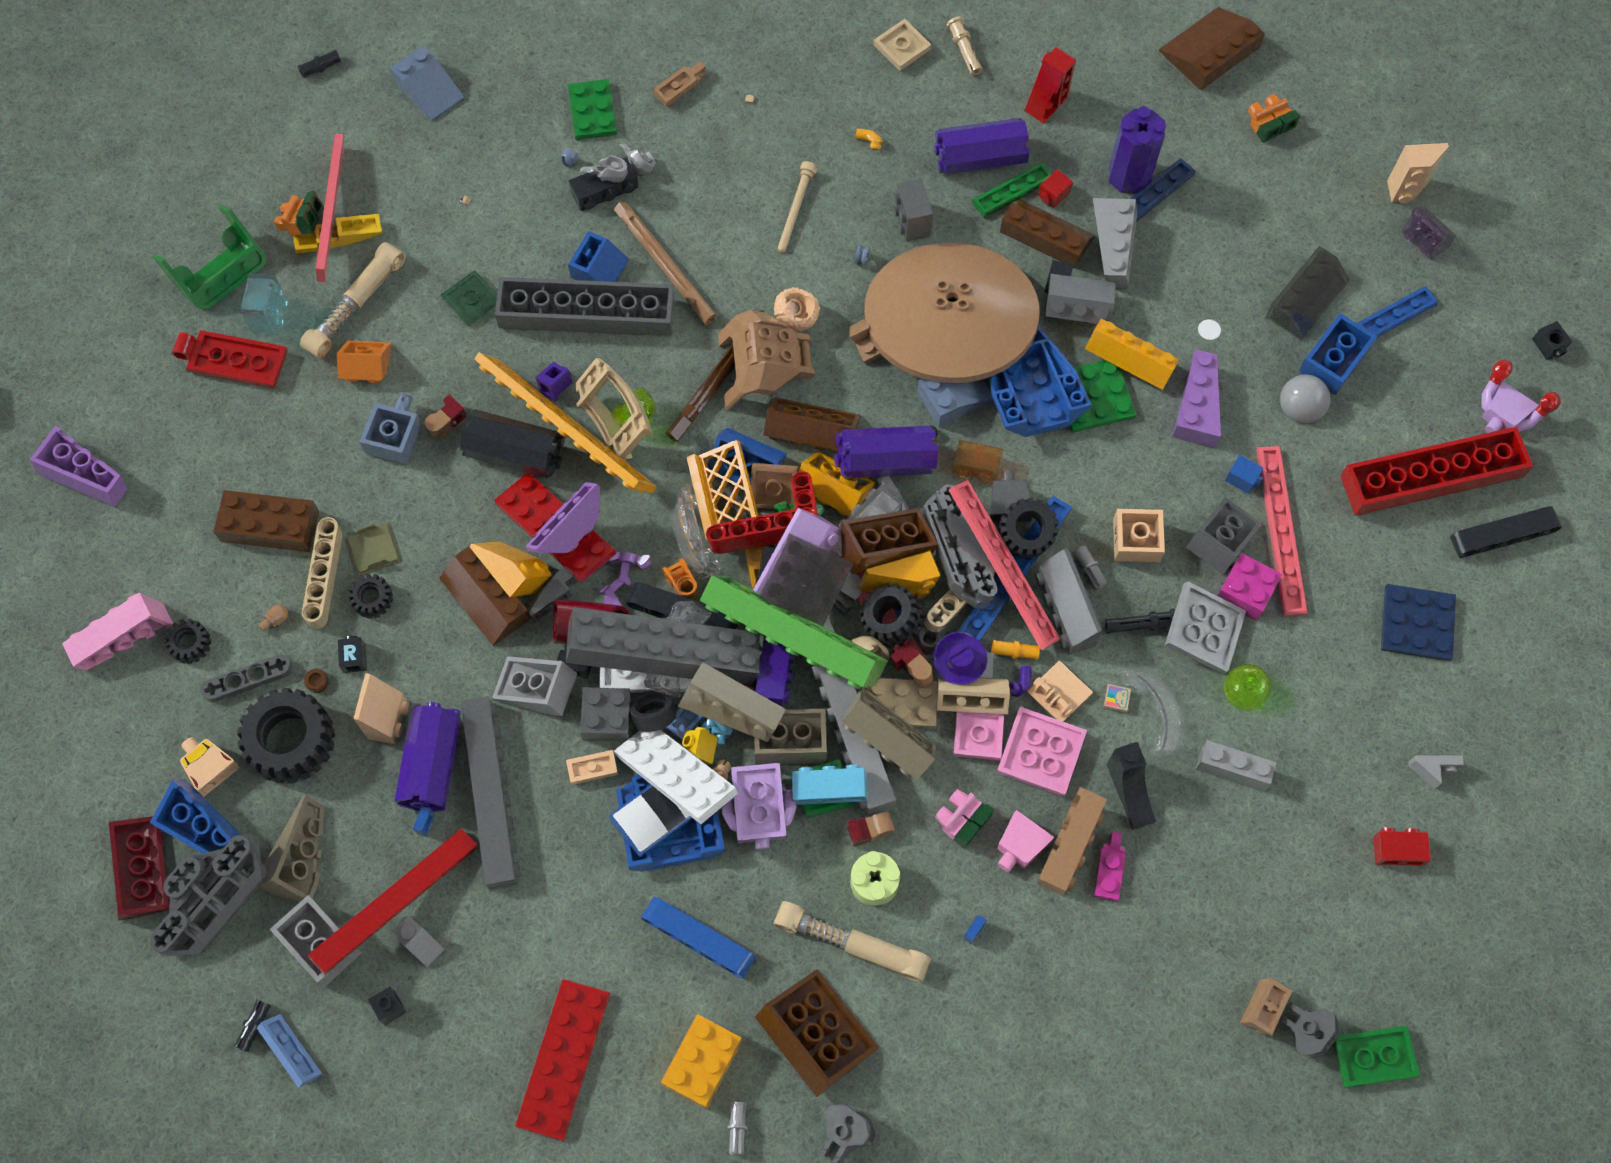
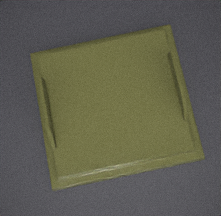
M389 522L378 526L372 524L357 529L356 533L345 537L357 576L401 562Z

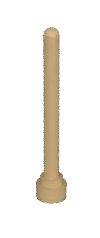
M804 161L801 163L799 169L801 180L778 245L780 253L786 251L808 182L816 175L817 166L812 162Z

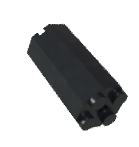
M477 409L468 414L466 420L470 421V424L463 427L460 441V450L464 451L462 452L463 456L547 479L552 477L555 469L560 468L562 463L560 449L564 446L565 437L560 435L558 431Z

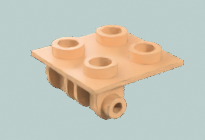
M1060 661L1041 678L1038 677L1034 681V685L1027 691L1055 719L1062 722L1093 693Z

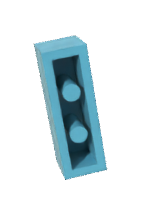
M847 765L846 769H837L836 766H824L822 770L802 767L799 768V771H792L793 801L796 805L868 801L867 772L860 765Z

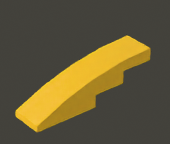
M379 214L335 218L336 223L333 226L331 248L350 245L381 235L382 229ZM317 224L313 233L293 236L296 254L318 251L322 224Z

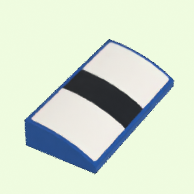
M652 785L609 815L612 825L639 857H642L693 819Z

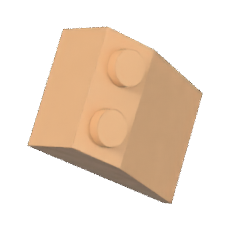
M366 673L353 719L368 740L396 744L397 737L400 738L403 732L401 721L403 715H407L409 702L402 692Z

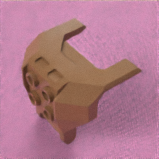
M749 310L738 314L718 333L720 348L733 340L736 368L735 384L724 394L726 411H729L746 394L760 393L771 395L794 377L801 379H812L815 377L810 357V335L797 333L765 312ZM799 346L801 347V356H802V364H803V366H800L801 357H800V348H799Z

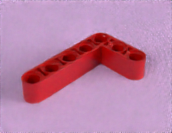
M802 471L794 474L792 477L794 510L710 526L706 530L705 535L711 551L715 554H725L778 544L798 508L819 516L811 475L808 472Z

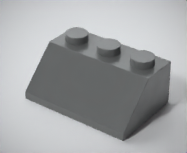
M1051 274L1044 317L1098 324L1100 319L1111 322L1116 283Z

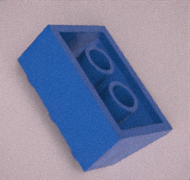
M726 428L718 434L713 448L716 449L735 440L740 441L750 484L752 463L783 465L787 456L785 452L730 428ZM735 448L728 451L725 460L732 463L736 455ZM710 458L708 469L713 470L718 458ZM723 461L718 474L725 477L730 464ZM735 468L729 480L737 483L741 476L740 470ZM718 476L715 477V479L723 481L722 478Z

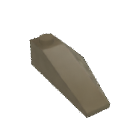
M307 795L302 796L264 863L266 864L267 878L259 888L276 897L301 902L307 895L313 899L320 879V872H316L317 859L321 858V850H318V838L323 834L325 806Z

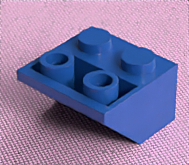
M588 231L568 264L570 276L572 279L582 281L616 282L628 263L629 258L607 238Z

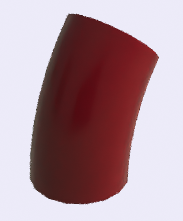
M555 600L552 617L553 642L555 644L567 643L568 623L573 607L629 615L628 610L624 606Z

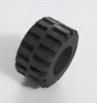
M1027 498V500L1019 499L1016 503L1013 502L1000 518L998 532H1000L1007 548L1011 550L1010 553L1012 555L1018 554L1019 558H1034L1035 556L1042 555L1055 542V537L1059 531L1057 529L1059 522L1055 520V511H1050L1049 508L1051 506L1049 504H1042L1043 500L1038 499L1034 501L1033 498ZM1020 517H1032L1039 523L1041 534L1036 540H1026L1017 533L1016 521Z
M894 583L892 587L889 584H883L881 589L879 586L874 588L875 592L873 594L869 592L867 594L868 600H863L862 602L864 608L860 609V614L862 615L860 619L871 637L880 641L885 647L888 644L891 648H896V644H899L901 647L905 645V641L911 642L914 640L912 636L919 634L918 627H922L923 621L921 618H924V615L921 611V605L911 592L905 587H900ZM902 607L901 615L895 622L882 624L883 616L889 609Z

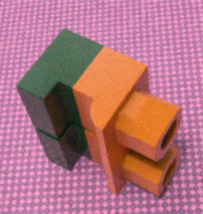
M1276 94L1266 98L1264 104L1267 107L1265 108L1259 102L1253 103L1249 107L1248 113L1252 118L1250 125L1262 143L1296 128L1300 118L1296 110L1292 111L1288 107L1287 99L1280 100Z
M315 191L307 192L304 199L292 195L288 203H282L280 207L282 216H277L274 224L278 231L287 230L290 236L313 233L324 210V206Z

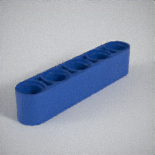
M654 896L641 916V919L741 979L745 977L756 958L754 954L658 897Z

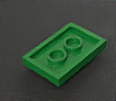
M609 79L568 84L575 140L617 135Z
M1408 1026L1339 1035L1333 1043L1344 1088L1417 1078L1420 1076Z

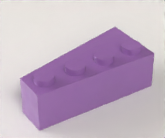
M1195 349L1190 362L1173 437L1214 448L1217 447L1221 438L1217 354Z
M56 425L30 459L38 475L114 507L128 490L121 475L101 460L95 458L90 451L82 448L73 438L64 434Z

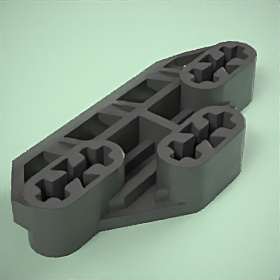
M947 484L934 492L932 497L925 503L921 513L939 544L935 551L949 588L974 608L985 609L991 604L998 590L993 578L995 569L949 492L953 485ZM964 584H965V587H966V589H967L968 594L965 593V592H963V590L965 589V588H964Z
M247 833L234 836L223 849L186 857L178 864L164 882V892L170 897L169 914L150 937V945L153 950L162 956L200 954L207 950L267 878L266 864L261 865L260 843L255 835ZM254 863V869L250 873L251 876L247 877L241 870L243 868L248 870ZM236 885L238 888L230 896L229 902L226 904L219 896L221 894L227 896ZM212 912H215V916L206 925V930L197 924L199 920L202 923L205 922ZM191 938L194 939L190 949H182Z

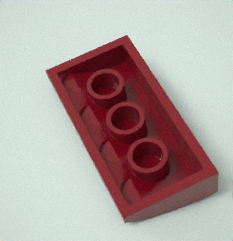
M153 816L108 822L118 921L169 910L168 896L163 889L166 873L161 829L150 823Z

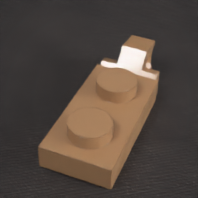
M701 61L692 68L684 66L654 88V95L668 107L698 85L701 78L706 74V66Z

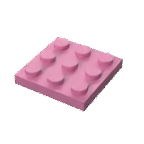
M1019 707L997 773L1065 797L1087 730Z

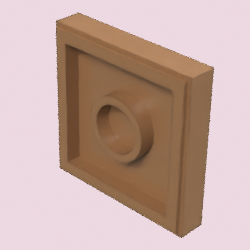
M752 463L751 489L756 508L774 509V504L784 501L789 504L794 503L791 480L793 475L797 473L798 466Z

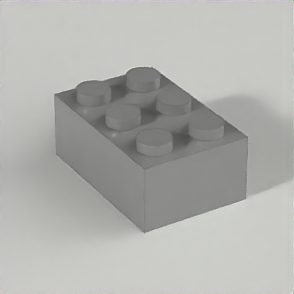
M309 895L270 929L322 987H326L362 954L357 948L326 975L308 958L310 952L340 929Z

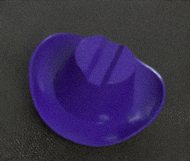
M950 633L943 637L936 646L934 666L939 676L948 683H971L981 677L987 668L988 657L984 646L978 639L968 633Z

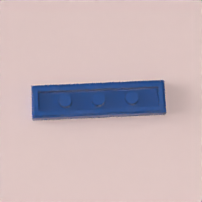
M1424 286L1359 321L1357 324L1379 337L1437 306L1438 301L1430 290Z

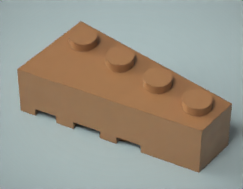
M1082 787L1079 788L1036 884L1061 896L1065 894L1066 890L1071 892L1077 879L1073 877L1076 869H1081L1086 858L1082 854L1086 847L1090 849L1095 835L1092 834L1094 827L1100 826L1105 815L1101 812L1106 803V798Z

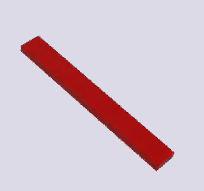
M461 828L310 952L308 958L326 975L476 850L478 845Z

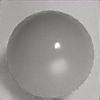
M1309 374L1298 375L1290 379L1284 385L1280 394V405L1283 412L1290 419L1299 423H1313L1321 419L1328 411L1331 401L1330 391L1325 382Z

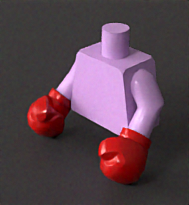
M1506 359L1498 360L1493 366L1492 374L1489 378L1490 381L1482 392L1481 407L1485 411L1482 418L1489 422L1485 427V431L1490 433L1516 426L1519 432L1531 429L1543 417L1559 408L1561 404L1560 396L1557 392H1549L1542 397L1538 405L1503 381L1512 373L1513 364Z

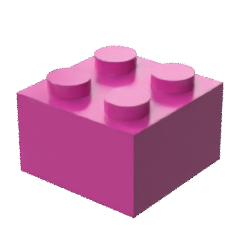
M1240 553L1218 597L1246 610L1245 615L1257 621L1283 574Z

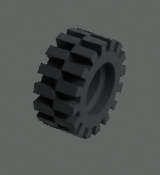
M366 574V578H363L362 575L359 576L360 581L354 580L352 582L354 587L350 586L349 588L351 594H348V598L352 607L362 617L366 615L367 618H372V615L377 618L380 617L379 613L381 612L384 615L386 613L385 609H390V602H393V593L390 586L383 577L379 578L377 574H374L373 577L370 574ZM369 589H376L379 591L378 600L370 604L365 603L362 600L364 592Z
M184 619L179 620L180 625H177L176 622L173 623L174 629L168 628L167 632L169 635H165L164 638L167 641L164 642L165 647L173 658L181 663L186 661L188 664H192V660L200 661L199 657L201 655L204 658L206 656L205 650L209 651L210 646L208 644H211L210 634L204 626L192 619H187V622ZM186 634H194L196 636V643L191 648H181V638Z

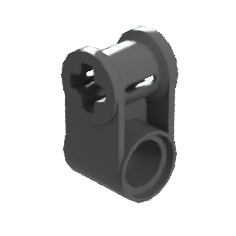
M927 611L923 612L924 618H921L923 625L918 627L920 632L916 635V639L923 653L931 655L934 654L936 646L940 642L939 632H931L925 627L924 620L929 612ZM930 638L934 643L927 644L923 640Z

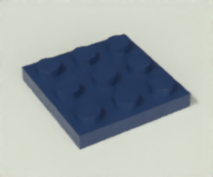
M1387 584L1384 592L1381 650L1451 661L1453 659L1456 594Z

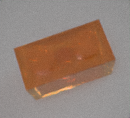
M959 440L952 472L960 477H976L983 482L996 481L1003 449Z

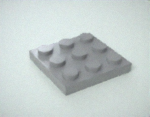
M1188 581L1183 584L1165 645L1222 674L1228 673L1246 610Z

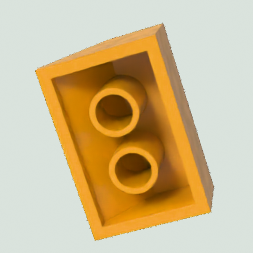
M820 451L803 461L798 471L808 472L811 475L816 498L820 503L830 505L837 509V512L841 515L852 517L859 511L864 499L869 495L876 483L867 477L845 479L841 475L840 467L835 466L834 459ZM857 479L870 482L866 486L859 485L858 490L854 489L858 481Z

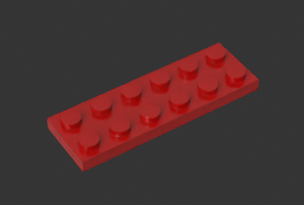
M528 473L494 499L495 504L532 538L563 505L558 498ZM593 530L584 535L578 542V546L574 550L569 551V553H549L581 583L616 555L614 548Z
M562 979L515 1124L516 1128L560 1141L565 1140L610 992Z

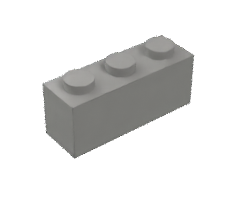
M1207 740L1201 748L1196 770L1265 792L1271 785L1277 762Z

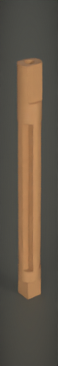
M619 202L614 209L618 216L639 240L705 325L712 323L717 316L628 203Z

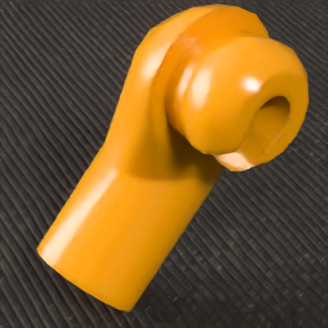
M857 128L856 139L871 141V149H881L883 140L876 132Z

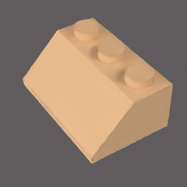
M1448 143L1405 145L1387 180L1391 202L1405 204L1417 197L1430 182L1449 147Z

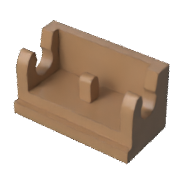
M1272 978L1261 979L1240 1024L1257 1029L1256 1032L1258 1034L1272 1035L1292 990Z

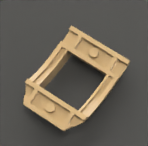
M596 358L576 382V392L580 393V400L576 404L578 408L581 407L594 421L606 446L610 449L612 448V451L626 461L633 458L631 451L645 435L654 434L646 412L630 386L607 363L600 358ZM608 379L620 392L632 415L622 427H620L607 407L595 396Z

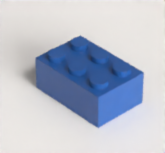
M1339 313L1305 358L1299 372L1320 378L1325 382L1329 391L1336 395L1371 349L1378 336Z

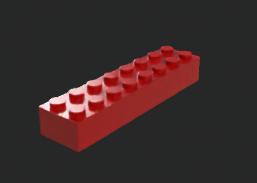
M1516 426L1348 464L1340 477L1354 515L1357 516L1523 478L1533 467V464Z

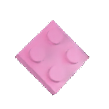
M956 712L953 756L1001 761L1004 714Z

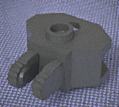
M1289 1002L1287 1005L1289 1009L1301 1017L1296 1024L1285 1015H1281L1279 1020L1289 1026L1296 1034L1297 1050L1308 1059L1325 1055L1339 1036L1338 1018L1326 1008L1308 1012ZM1324 1034V1038L1319 1040L1320 1036Z
M846 1104L829 1106L824 1114L828 1127L826 1134L828 1139L822 1147L820 1154L824 1157L829 1156L838 1144L841 1147L832 1162L843 1163L850 1151H855L857 1147L873 1146L878 1138L874 1121L855 1106H848Z

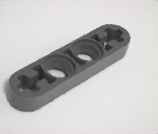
M284 655L270 657L205 681L201 686V694L209 702H217L288 676L292 671V663ZM279 662L284 664L282 671H279L277 668ZM267 666H269L272 669L270 670L273 673L272 675H270V672L266 668ZM255 670H264V676L261 679L254 680L252 678ZM233 678H241L242 682L239 687H230V681ZM222 682H224V686L227 689V691H224L223 688H221L223 687V685L221 684ZM212 686L216 688L214 695L207 693L211 691L210 687Z

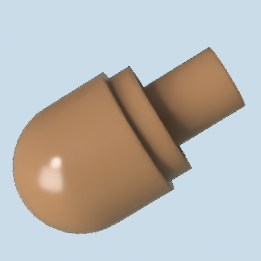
M280 604L274 605L264 615L265 620L258 627L263 632L271 626L273 628L278 627L288 618L287 608Z

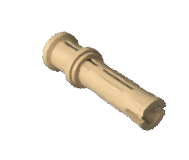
M960 16L950 19L946 24L947 29L953 35L954 44L959 46L970 75H979V72L982 73L983 69L970 43L971 36L969 31L965 29L964 19Z

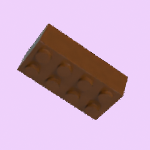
M224 490L213 532L220 542L310 552L319 510L313 500Z

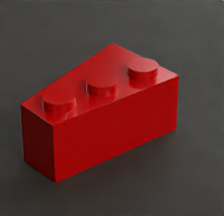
M1057 47L1050 53L1047 52L1042 58L1041 68L1024 110L1043 124L1068 98L1076 59Z

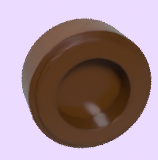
M312 669L304 677V685L312 693L324 691L329 684L328 676L321 669Z

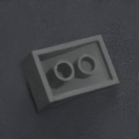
M1225 497L1200 527L1186 548L1211 565L1213 569L1224 574L1262 524Z

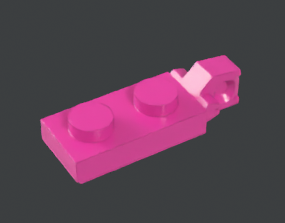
M1112 831L1109 844H1103V848L1100 851L1094 897L1117 902L1119 900L1126 855L1125 847L1120 846L1122 833Z

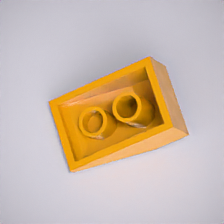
M503 542L473 543L470 545L472 551L509 597L538 594L553 576L544 561Z
M928 551L866 569L858 589L859 591L874 593V588L879 586L881 589L883 584H889L892 587L894 583L900 587H905L914 597L921 599L930 594L940 577V573L931 552Z

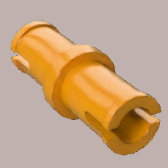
M993 640L991 653L993 655L1012 656V659L1021 657L1038 660L1040 647L1039 645L1020 644L1019 641L1012 643Z

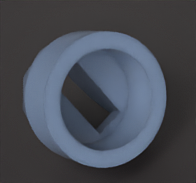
M564 149L561 154V162L569 167L574 166L579 158V155L570 149Z

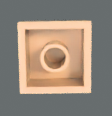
M1117 509L1113 518L1114 560L1118 562H1160L1165 553L1163 510Z

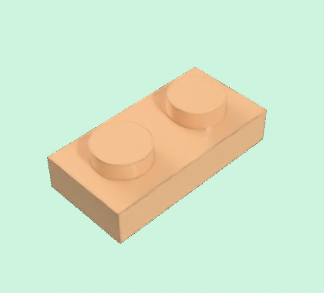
M613 750L566 760L571 785L618 775Z

